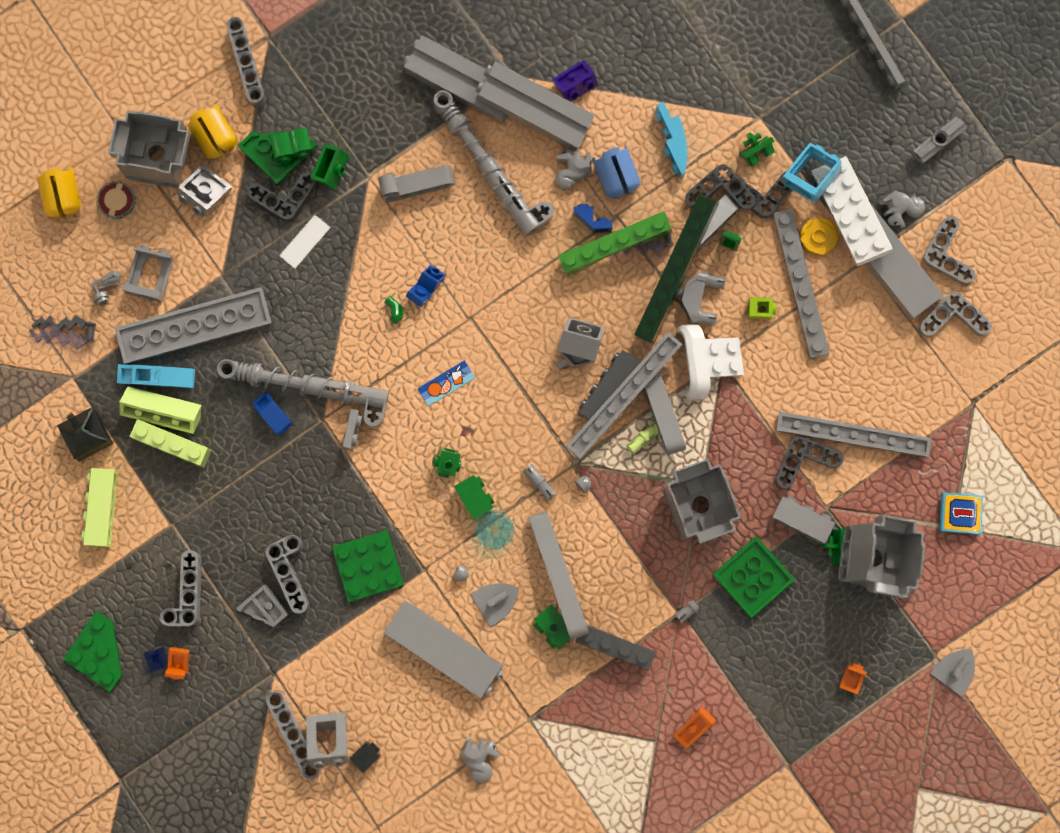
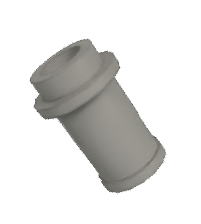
M694 600L688 601V604L675 613V615L683 624L694 613H699L700 607Z

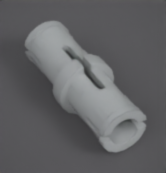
M530 464L527 467L532 471V474L527 468L522 472L532 481V486L538 488L548 501L551 496L547 491L552 496L557 492L545 481V476H541L533 464Z

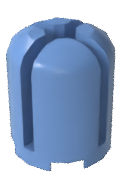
M625 145L623 150L617 147L604 152L603 157H600L598 160H595V157L592 158L607 197L620 198L624 195L623 188L626 195L636 191L640 186V179L627 145Z

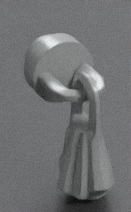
M111 270L104 277L92 283L91 288L97 293L93 296V300L99 306L108 303L109 298L106 291L101 292V289L118 285L121 281L119 272Z

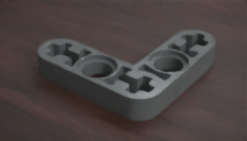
M725 164L717 166L690 189L685 196L687 204L693 207L695 201L690 202L692 199L690 196L692 194L698 195L700 192L697 189L700 188L706 194L705 196L710 198L721 187H724L743 210L749 211L756 206L754 195L731 168ZM728 170L726 174L731 180L727 181L723 176L719 177V171ZM712 181L714 188L711 191H706L704 189L705 182ZM737 182L741 188L738 192L734 193L730 190V186ZM742 193L746 196L747 199L752 198L750 200L752 203L751 205H743L744 200L740 196Z
M787 171L778 178L765 196L739 178L750 192L755 195L756 206L752 211L758 216L769 218L791 192L790 188L782 187L784 184L783 175ZM733 185L730 186V190L735 193L739 191V189L737 188L733 190ZM774 190L781 191L782 197L780 199L772 197ZM744 194L741 196V197L743 198V200H744V205H745V204H748V205H751V204H752L751 202H748V201L745 199V195H744ZM770 200L772 202L768 209L770 212L766 211L763 213L761 206L765 207Z
M305 172L299 177L285 199L258 183L251 184L247 189V194L252 201L280 219L292 221L315 189L317 182L311 179L312 184L308 183L305 186L307 190L305 192L302 189L305 185L304 179H309L312 175L311 172ZM253 189H259L260 194L264 196L262 202H260L262 198L259 195L253 196ZM296 192L302 193V200L294 201L293 194ZM269 198L277 200L274 207L267 206ZM280 205L285 210L291 208L290 211L292 214H287L286 216H284V212L281 209H279Z
M796 436L789 443L776 476V485L783 490L792 486L803 457L830 468H838L843 463V455L835 449L802 436ZM798 440L801 441L803 446L797 452V454L801 455L800 457L795 454H789L790 451H795L796 446L793 442L796 443ZM813 447L821 449L822 454L820 457L812 456L811 449ZM828 451L827 455L830 457L837 455L839 462L832 464L831 459L825 458V461H823L822 458L825 456V452ZM788 458H794L797 461L795 468H789L786 465ZM783 468L786 471L794 472L793 475L789 473L787 480L790 481V483H786L785 485H782V481L779 480L780 478H783L786 474L785 471H782Z

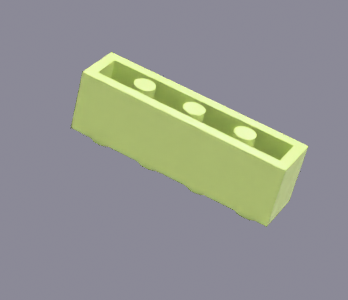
M127 387L120 400V415L194 434L201 419V405Z
M138 419L129 436L136 441L202 468L205 467L211 450L205 446Z
M91 468V473H88L87 483L89 484V492H86L85 502L88 504L87 511H84L83 521L86 524L85 530L82 531L81 540L85 546L111 548L118 471L114 469Z

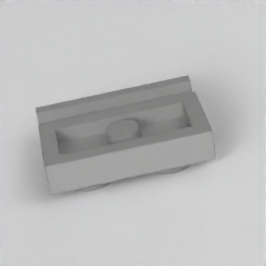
M351 409L343 443L344 449L348 451H353L354 446L358 442L357 431L358 427H361L363 418L359 410Z

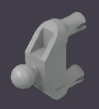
M703 270L686 282L684 290L680 287L676 298L682 297L681 306L691 323L698 324V322L715 326L718 314L704 312L699 308L704 287L711 286L723 290L726 278L709 275L708 271Z

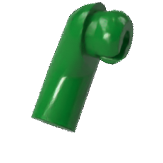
M389 296L384 303L391 308L392 316H390V321L398 324L403 318V307L392 296Z

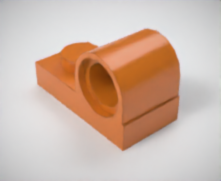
M701 706L673 736L687 749L716 720Z

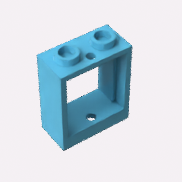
M809 143L783 175L784 185L815 204L841 172V160L838 156L825 152L821 146ZM812 157L831 168L817 188L797 177Z

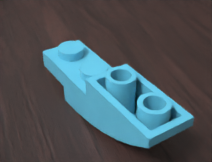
M661 102L657 104L654 113L657 121L662 122L664 126L662 128L666 139L669 138V140H666L663 150L666 157L671 158L673 163L671 167L674 174H678L680 179L684 178L687 165L685 132L679 115L671 118L665 103Z
M118 364V384L194 388L195 369Z

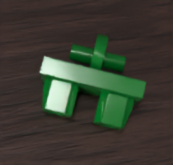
M749 132L746 134L748 140L743 142L745 147H749L738 154L740 158L745 159L750 166H753L760 161L756 152L761 150L765 157L775 153L772 145L774 139L772 136H766L759 140L762 138L760 133L753 135Z
M845 529L832 530V537H828V544H822L823 549H828V556H832L831 565H840Z

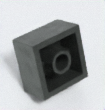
M92 407L76 416L69 414L66 421L57 425L73 458L79 462L113 444L99 414Z

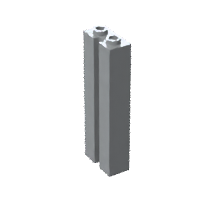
M423 35L414 42L412 47L414 50L413 54L407 55L403 62L405 73L438 91L449 92L453 99L503 125L508 115L476 99L478 93L475 90L479 82H484L486 78L483 75L486 70L485 68Z
M496 61L492 66H487L483 74L486 78L484 82H479L475 90L478 93L476 99L556 142L571 148L573 151L579 149L585 133L595 116L594 114Z
M872 206L893 248V252L865 263V265L911 322L944 295Z
M406 600L383 632L479 698H482L483 695L485 697L488 696L493 688L490 684L494 679L498 681L504 672L501 669L503 665Z

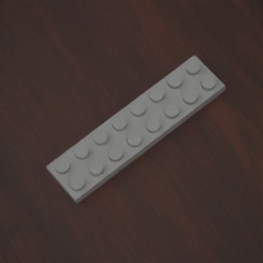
M260 287L115 327L123 362L127 365L272 325L263 288Z

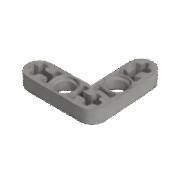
M948 216L941 222L924 253L923 261L930 268L954 281L968 285L975 279V271L966 264L945 254L959 228L958 219L954 216ZM953 222V227L948 233H944L948 226L946 223ZM944 237L946 245L939 246L936 243V238ZM933 253L935 254V259L937 260H933L931 262L929 261L930 257L928 255H931ZM941 258H944V260L940 264V267L937 266ZM946 262L953 263L954 270L950 272L945 270L944 264ZM958 267H960L961 269L959 270V272H961V273L968 272V273H969L968 276H969L970 278H967L966 280H964V279H963V277H964L963 274L958 273L957 276H956V275H954V273L958 270Z
M958 292L948 294L919 326V332L922 336L931 337L954 314L978 336H985L992 329L989 319ZM950 297L952 299L956 297L958 299L957 304L952 305ZM962 304L965 305L964 307L961 308L960 311H957V309L959 308L958 305H960V306H961ZM965 309H970L973 312L971 319H966L963 316ZM937 310L945 311L946 318L943 320L937 318ZM978 316L979 319L977 320V322L972 324L971 322L974 321ZM934 320L936 323L931 327L933 332H926L924 330L926 328L925 325L928 326ZM985 323L986 331L984 329L980 331L978 329L980 327L979 324Z

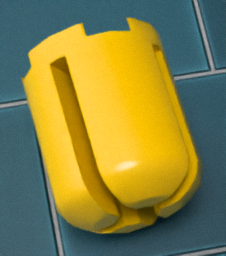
M212 104L214 108L206 111L203 108L189 117L191 121L185 124L203 154L207 158L217 159L227 154L226 150L231 152L237 145L238 140L219 106Z
M69 167L70 171H62L60 168L43 171L42 176L36 174L44 213L51 218H64V214L72 216L81 209L73 167Z

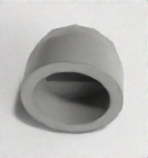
M587 476L579 477L575 481L583 493L587 492L591 487V480Z
M459 564L452 578L457 581H464L468 578V570Z

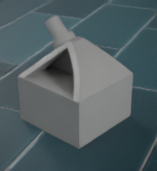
M568 317L558 348V352L564 359L557 362L558 368L562 369L566 366L579 367L595 362L605 327Z

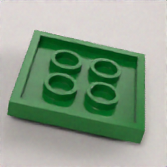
M388 530L332 547L349 603L405 586Z
M757 536L712 574L750 618L755 616L795 580Z

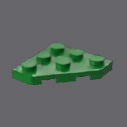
M251 132L237 146L277 185L306 159L294 157L288 163L277 162L274 158L270 136L285 132ZM310 138V140H311V145H312V149H313V151H314L318 146H317V144Z
M96 611L63 660L109 692H112L123 677L114 631L115 626L112 620Z

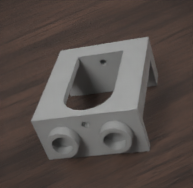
M147 246L134 247L133 250L136 253L128 282L123 284L122 291L129 295L163 302L174 259L169 255V252L164 250L155 252L151 251V248ZM149 258H157L161 262V271L155 290L138 286L143 265Z
M345 712L306 716L307 760L310 768L321 769L325 766L333 765L340 767L344 764H350L347 751L348 720ZM336 729V749L331 754L320 753L317 749V731Z

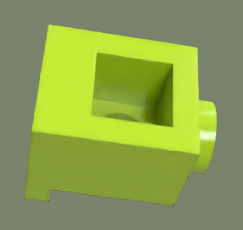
M749 298L748 320H771L772 315H776V304H773V298ZM763 307L765 312L760 313L758 308Z

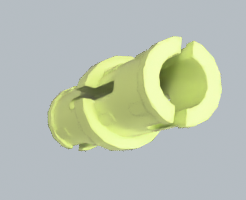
M654 422L644 431H640L635 439L626 444V447L632 454H635L646 444L649 445L651 440L659 434L656 423Z

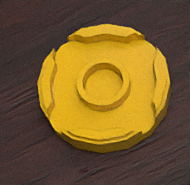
M825 218L809 220L804 224L800 232L802 247L813 255H825L831 252L838 241L836 226Z

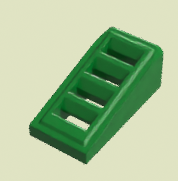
M724 231L719 244L736 251L742 237L729 231Z

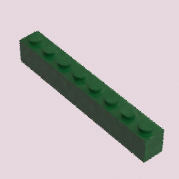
M698 195L637 327L635 336L649 343L656 341L719 202L704 195Z

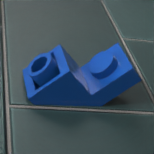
M578 204L577 207H574V216L593 233L612 232V220L608 221L607 218H598L597 221H593V206Z
M433 265L428 266L422 272L418 282L407 292L405 297L422 307L431 298L446 274Z
M267 391L252 403L278 436L293 424Z

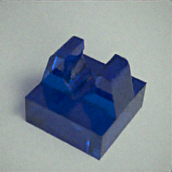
M164 647L144 653L149 672L168 666Z

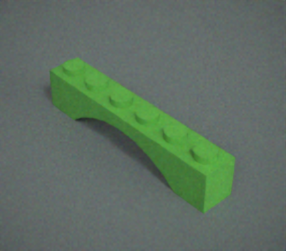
M663 211L560 254L558 257L565 274L570 276L587 269L613 254L642 243L657 240L673 233Z

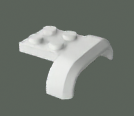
M697 324L681 325L676 330L677 334H682L685 343L690 387L688 392L685 393V397L689 401L707 398L710 391V378L744 375L739 337L705 339L701 327Z

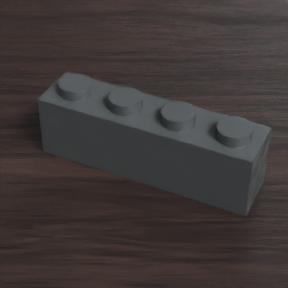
M624 350L620 354L617 352L611 360L613 364L610 369L605 368L600 376L602 378L601 382L598 385L595 383L589 393L592 395L588 400L584 399L578 407L580 409L579 415L589 421L640 364L639 360Z
M588 625L589 634L576 639L575 643L645 670L650 669L656 653L653 650Z

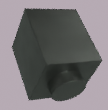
M367 741L349 759L363 773L381 756L379 753L380 748L374 742L369 743Z

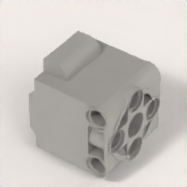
M127 111L125 120L115 118L108 154L116 158L115 164L127 179L178 188L182 169L186 164L190 132L181 120L162 115ZM164 150L165 155L161 160H151L154 151Z
M707 458L672 472L675 481L668 483L663 490L683 542L696 537L698 543L701 544L735 531L733 523L738 522L741 516L721 464L711 468ZM696 498L705 499L708 503V510L705 513H697L692 506L693 500Z
M878 515L874 523L847 526L843 533L839 580L866 587L868 592L908 598L909 590H918L925 552L923 544L924 533L915 531L917 521L888 515Z

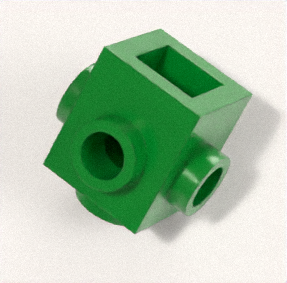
M439 447L438 453L434 455L432 466H434L438 476L449 478V475L455 476L456 471L459 472L461 454L458 450Z

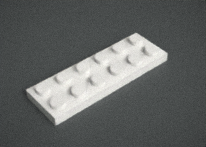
M847 156L840 159L842 165L841 172L822 196L858 267L892 253L893 248ZM826 165L811 171L817 186L831 170Z

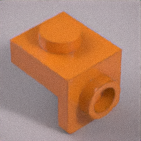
M170 647L165 677H170L173 680L185 678L188 672L190 650Z
M852 663V666L846 665L838 688L858 695L863 678L867 674L866 671H863L864 667Z

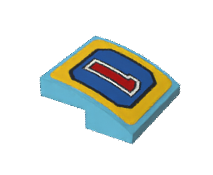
M941 493L940 531L980 535L982 530L983 496Z

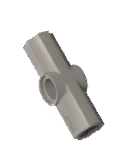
M957 116L912 151L914 158L919 163L924 164L967 129L965 123ZM940 137L943 140V144L937 143L935 138Z

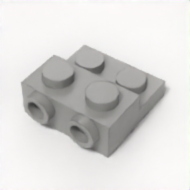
M202 164L178 186L177 195L181 203H188L192 206V210L196 215L207 217L218 207L219 201L231 191L232 186Z

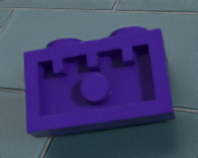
M584 60L552 79L553 84L563 95L564 99L570 102L598 85L594 72Z

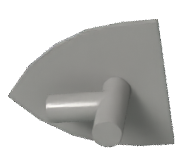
M496 583L486 585L471 593L490 627L500 622L511 611L517 599L519 587Z
M972 649L958 650L948 654L930 672L931 675L961 697L970 686L975 671V659Z

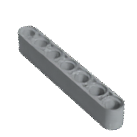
M547 511L529 516V521L570 640L587 635L589 630Z

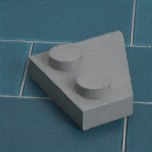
M266 584L236 608L238 611L251 615L253 618L261 620L272 627L277 626L290 615Z

